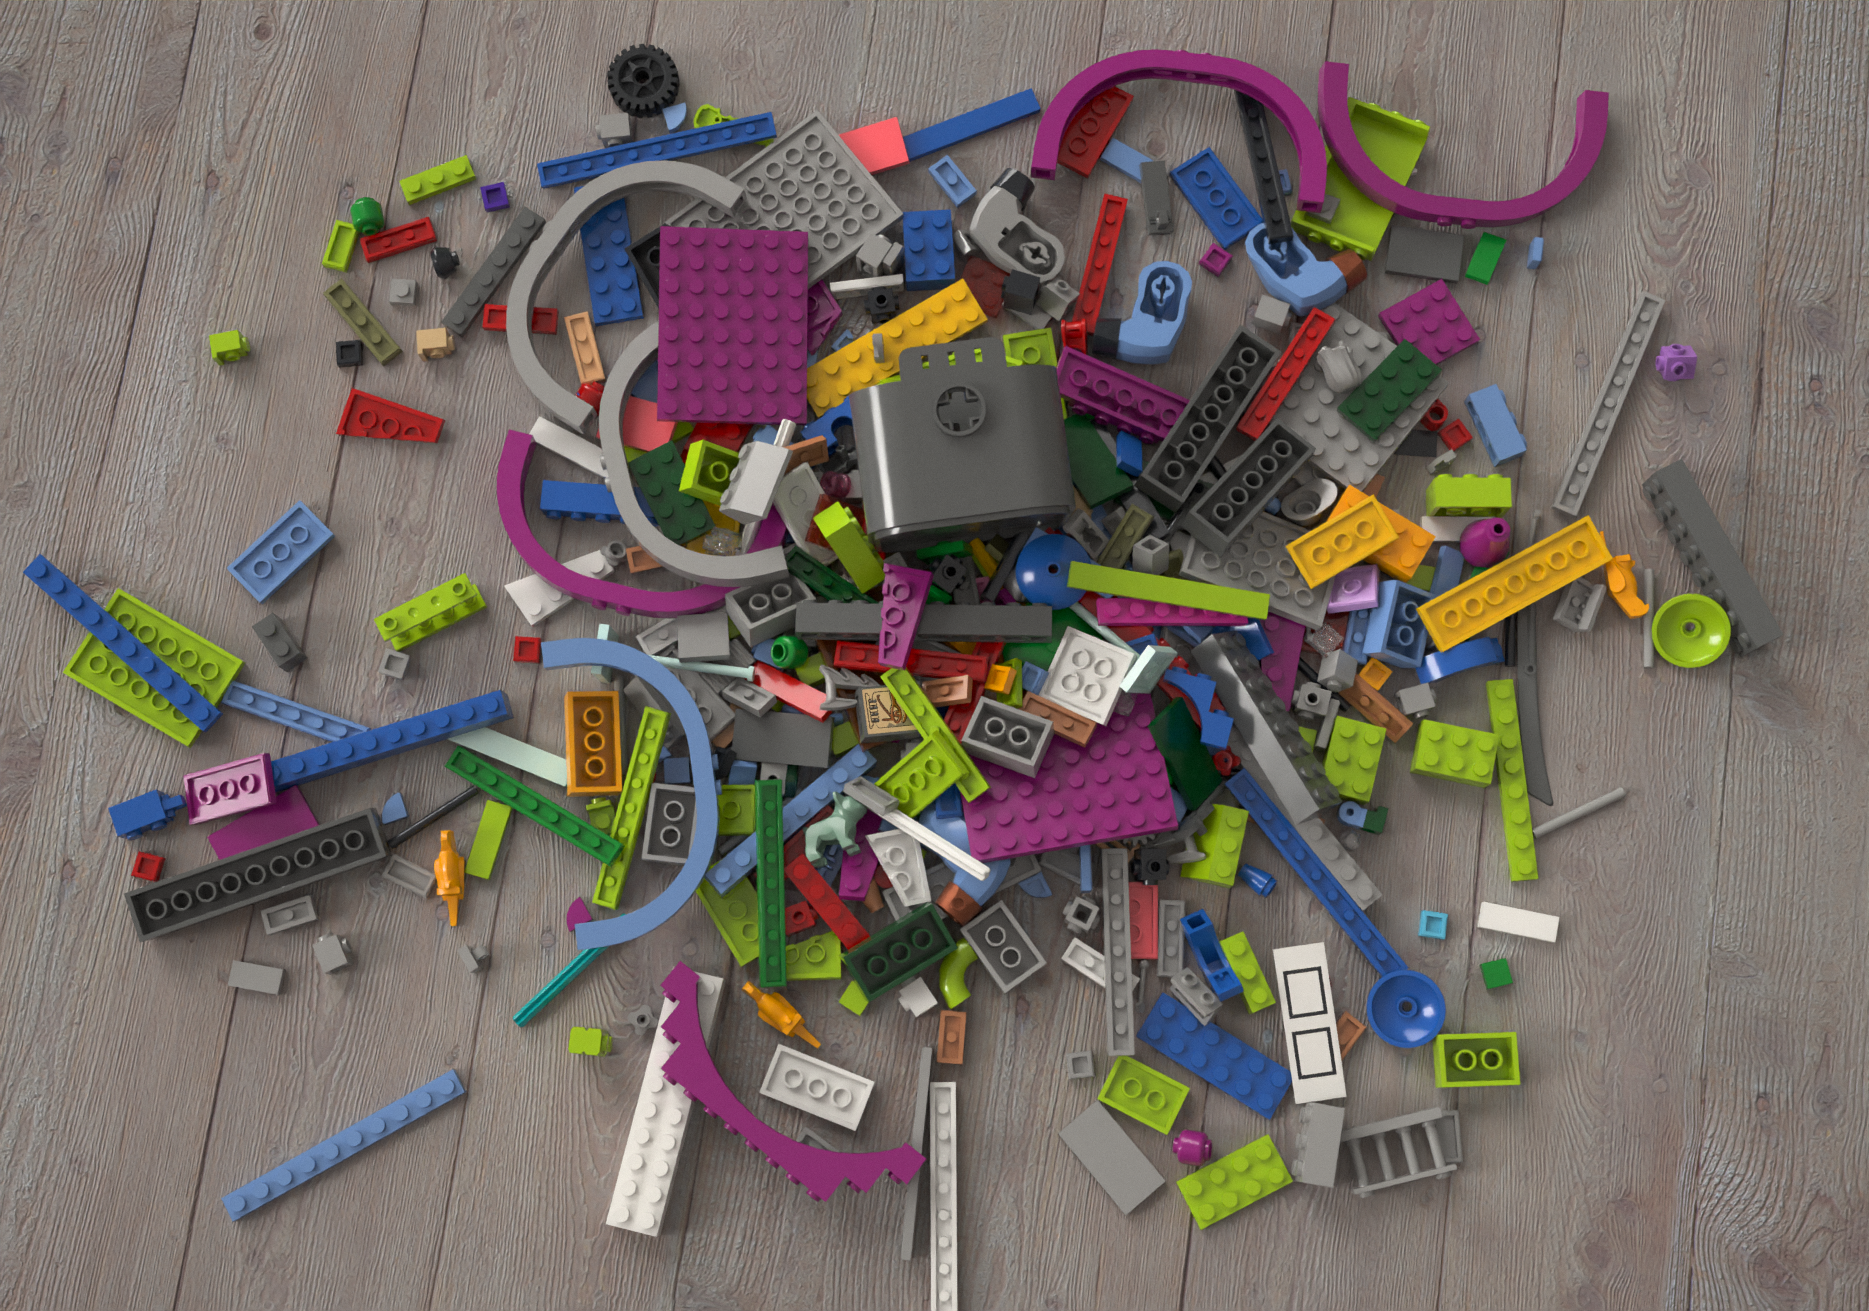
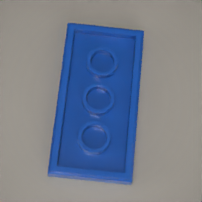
M1210 147L1170 171L1169 176L1223 250L1248 236L1249 232L1258 224L1264 223L1259 213Z

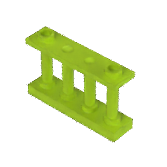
M463 573L374 618V621L384 641L391 640L395 650L400 652L487 608V605L477 585H471L466 573Z

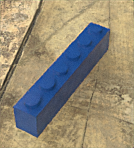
M543 480L540 510L547 518L558 520L561 519V516L571 517L574 521H586V518H592L600 523L620 520V523L625 524L617 508L613 493H608L606 485ZM634 487L638 505L645 517L654 527L659 526L641 488Z

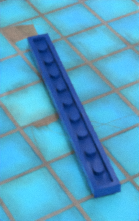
M772 112L545 161L537 163L541 187L546 189L596 178L614 169L634 163L663 160L673 161L777 138Z
M39 554L23 571L27 577L203 732L206 733L223 715L220 710L46 557Z
M1243 768L1224 784L1244 810L1249 811L1248 815L1380 976L1383 977L1396 970H1407L1409 967L1248 771Z

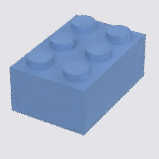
M1399 580L1379 582L1378 607L1372 609L1362 654L1402 669L1421 667L1428 630L1416 608L1436 598V595Z

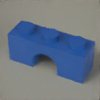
M849 396L836 408L828 409L823 417L817 421H811L806 424L801 431L803 441L823 435L827 440L828 457L835 453L836 447L839 446L834 436L836 430L845 425L853 427Z

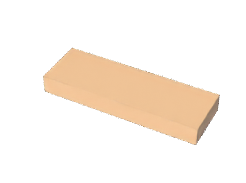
M588 311L564 317L581 384L584 382L592 384L593 381L598 383L605 382L606 378Z

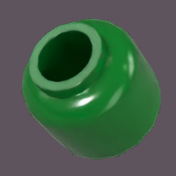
M363 197L356 200L350 209L354 229L368 236L374 235L384 226L382 206L373 198Z
M780 636L772 644L771 657L774 664L780 668L797 669L805 664L808 657V647L803 639H797V636Z

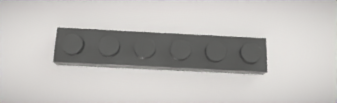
M527 207L523 208L441 321L445 327L462 338L484 309L485 304L490 301L545 225L546 221L543 217Z

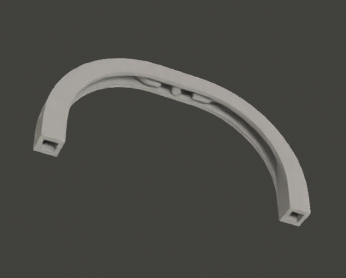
M665 160L634 163L607 172L586 184L561 207L552 221H548L545 224L542 235L531 244L529 253L513 281L506 311V329L509 348L518 372L532 394L551 414L582 434H585L598 415L593 406L565 390L547 374L537 357L532 336L533 309L541 285L581 227L594 214L614 201L648 191H672L688 194L711 204L734 218L747 200L744 188L711 170L693 164Z
M657 321L638 335L621 354L610 372L602 394L599 411V433L604 455L599 457L602 469L608 472L609 477L605 478L608 493H613L624 523L640 547L657 563L679 576L698 583L721 587L752 586L790 577L782 545L739 556L701 554L677 545L655 529L640 509L624 448L623 421L627 402L635 385L644 372L658 360L659 321Z

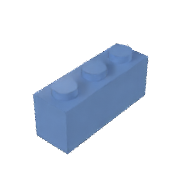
M1494 384L1468 395L1464 403L1493 466L1496 467L1521 457L1527 451V442L1523 434H1519L1516 428L1517 421L1514 414L1509 412L1506 406L1504 392L1498 389L1497 384Z

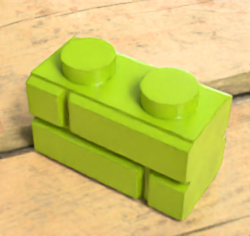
M573 1026L570 1032L568 1050L574 1054L605 1057L607 1052L612 1050L613 1037L609 1036L606 1030Z

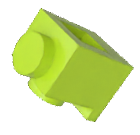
M239 330L209 335L212 358L219 366L224 365V360L237 361L240 357L248 356L247 352L250 351L249 340Z

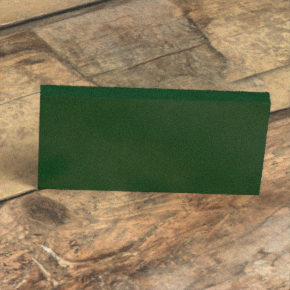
M1075 414L1064 419L1073 486L1088 508L1091 510L1132 490L1134 484L1125 471L1117 467L1116 458L1087 416Z
M1175 697L1148 725V728L1161 755L1164 756L1165 763L1188 810H1196L1223 780L1207 747L1200 744L1201 735L1183 697Z

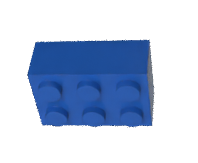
M951 209L902 212L904 214L903 233L907 291L942 290L954 284L955 268Z

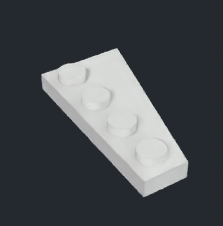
M600 550L561 564L576 573L599 580H604L615 572L613 567L608 564L606 557L600 553ZM536 574L504 586L532 627L574 600V598L559 592L545 583Z

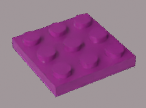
M1442 279L1378 314L1379 319L1396 346L1406 339L1436 365L1475 345L1480 340Z

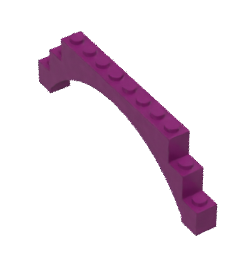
M678 962L660 985L665 989L662 992L665 997L673 1003L677 999L680 1001L661 1025V1028L665 1030L662 1035L673 1044L677 1041L681 1043L661 1067L665 1072L663 1077L674 1086L677 1082L685 1088L683 1094L693 1102H696L697 1099L706 1105L703 1109L714 1119L719 1115L726 1121L724 1125L726 1129L735 1136L740 1132L747 1138L744 1142L755 1152L761 1149L767 1154L765 1160L776 1169L779 1166L783 1167L788 1171L785 1176L797 1186L801 1182L809 1188L806 1193L817 1202L821 1199L826 1202L845 1177L849 1179L846 1184L858 1194L861 1190L867 1193L885 1168L889 1170L887 1176L898 1185L902 1181L908 1184L926 1158L906 1142L900 1148L881 1152H834L797 1142L775 1131L755 1117L726 1085L715 1067L706 1046L698 1009V982L702 978L683 962Z

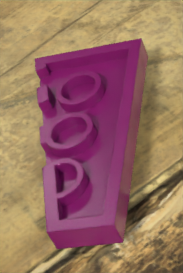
M884 563L885 581L882 590L884 598L883 608H881L882 630L880 631L878 663L884 667L905 671L934 575L928 571Z
M1268 612L1267 619H1259L1274 653L1260 660V669L1270 679L1274 692L1283 700L1285 709L1289 712L1305 625Z
M867 809V813L856 824L855 843L859 846L861 853L850 857L846 850H843L839 899L865 901L875 875L879 860L865 836L881 833L878 831L882 817Z

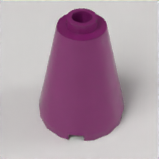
M1502 518L1480 519L1468 524L1460 536L1459 547L1464 559L1475 567L1491 568L1501 563L1509 552V524Z

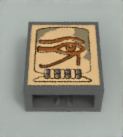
M886 685L857 688L854 698L857 700L856 713L861 744L922 737Z

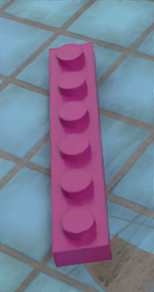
M1098 598L1096 601L1098 626H1246L1248 624V617L1134 598Z

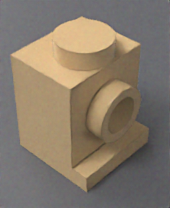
M446 328L416 331L417 351L422 361H428V356L431 358H443L447 354H452L451 350H455L454 336H450Z

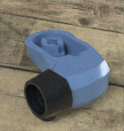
M1169 261L1154 262L1143 268L1139 275L1138 297L1134 304L1132 318L1126 321H1121L1122 318H1097L1092 354L1137 364L1167 363L1181 335L1187 317L1188 301L1192 287L1189 272L1179 264Z

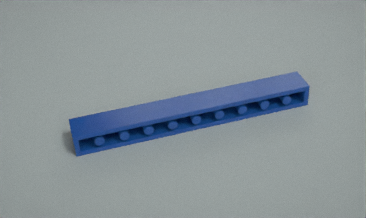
M502 690L494 691L271 761L275 793L295 785H302L513 719L514 716L508 694Z

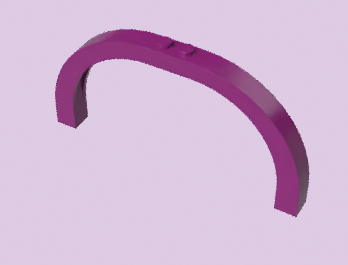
M1157 49L1126 52L1106 58L1080 72L1058 92L1048 106L1037 131L1031 165V178L1055 181L1060 146L1069 124L1090 100L1105 90L1119 84L1141 79H1167L1227 87L1249 95L1266 106L1279 118L1291 136L1297 151L1300 168L1296 210L1321 213L1327 176L1326 151L1321 133L1312 114L1302 100L1278 78L1261 68L1236 59L1214 56L1210 53L1197 54L1189 53L1185 50Z
M1325 61L1319 70L1318 113L1320 125L1327 147L1343 174L1360 192L1383 208L1411 219L1435 222L1439 226L1445 227L1454 224L1461 225V228L1464 229L1503 227L1523 223L1546 213L1562 202L1588 175L1598 158L1606 133L1609 92L1585 90L1577 98L1575 137L1569 157L1557 177L1544 188L1522 198L1506 201H1483L1425 194L1403 186L1383 173L1370 160L1359 144L1351 125L1347 105L1349 64Z
M514 430L508 431L497 473L499 512L504 528L515 549L528 567L545 583L574 599L590 603L592 607L599 610H606L607 607L615 609L616 613L624 616H630L631 613L652 618L668 619L677 618L680 615L704 614L726 605L725 594L740 588L704 584L682 591L652 592L591 578L576 573L558 563L538 544L530 530L526 517L524 501L525 482L537 443L533 435ZM773 503L767 518L762 522L754 543L746 554L781 545L782 548L784 547L789 531Z

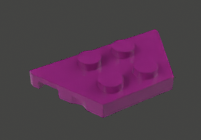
M822 279L808 289L807 350L811 356L817 352L843 315L842 310Z

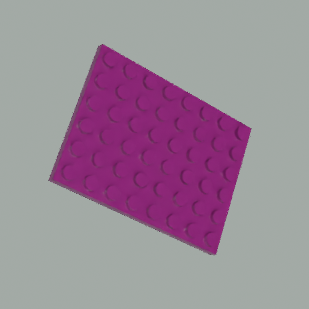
M660 226L657 421L781 425L782 420L787 419L796 425L806 426L808 232Z
M1122 689L1107 726L1097 723V727L1085 748L1054 734L1035 778L969 755L991 786L990 789L971 803H968L961 793L971 857L981 863L1178 830L1164 756L1161 755L1148 728V725L1156 718L1151 694L1127 693Z

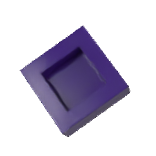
M504 182L480 187L486 213L510 208Z

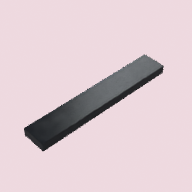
M1093 419L1090 421L1117 460L1114 439L1105 425H1101ZM1125 471L1132 483L1135 484L1138 480L1137 477ZM1133 486L1132 490L1118 496L1127 511L1131 504H1134L1154 516L1143 538L1152 535L1160 540H1164L1171 536L1146 493Z

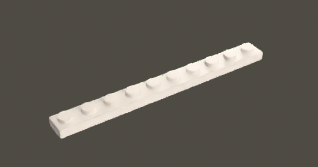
M930 1082L931 1311H957L956 1082Z

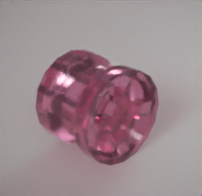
M827 471L821 478L820 486L826 496L834 495L837 498H845L850 492L851 480L847 474Z

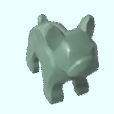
M837 791L833 792L835 801L833 814L822 821L810 825L809 828L803 827L802 829L805 835L806 856L811 865L813 864L817 869L828 865L827 859L823 857L827 845H841L842 849L846 850L850 857L861 853L859 846L855 843L856 824L867 813V806L851 796L844 797Z

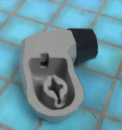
M1007 168L990 186V191L981 200L972 219L969 237L984 252L988 259L1000 269L1010 274L1012 269L1040 277V283L1050 281L1060 272L1065 260L1063 245L1057 237L1037 227L1030 219L1021 215V211L1025 210L1035 190V185L1020 171Z

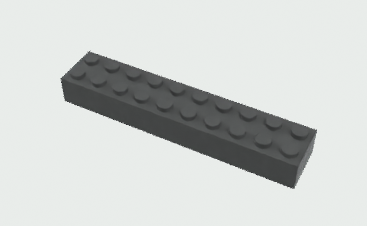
M368 808L126 892L124 896L139 941L145 942L388 858L392 854L376 808Z

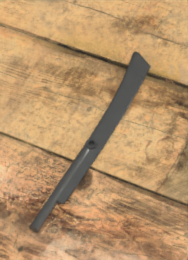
M1535 601L1517 612L1520 738L1527 793L1546 805L1553 806L1544 760L1539 719Z

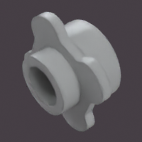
M612 541L608 546H603L600 550V553L607 558L608 564L612 567H616L622 561H628L626 546L619 541Z
M642 1005L640 1010L635 1013L631 1012L628 1015V1021L634 1025L637 1035H644L646 1030H649L651 1027L655 1028L658 1025V1019L650 1012L651 1008L648 1005ZM644 1017V1018H645V1022L642 1023V1022H641V1018Z

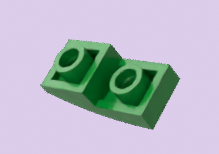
M1483 232L1465 277L1488 285L1505 246L1506 239Z

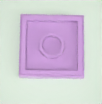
M1378 564L1347 568L1335 576L1327 605L1328 614L1378 607Z

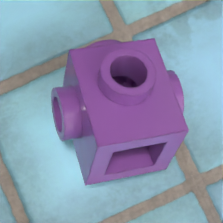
M1680 344L1662 346L1660 356L1656 357V369L1661 373L1664 380L1694 379L1697 355L1691 346Z

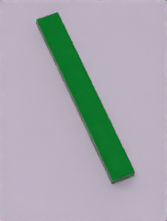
M459 745L444 766L611 868L625 847L619 841Z
M755 780L759 984L761 988L787 986L782 780Z

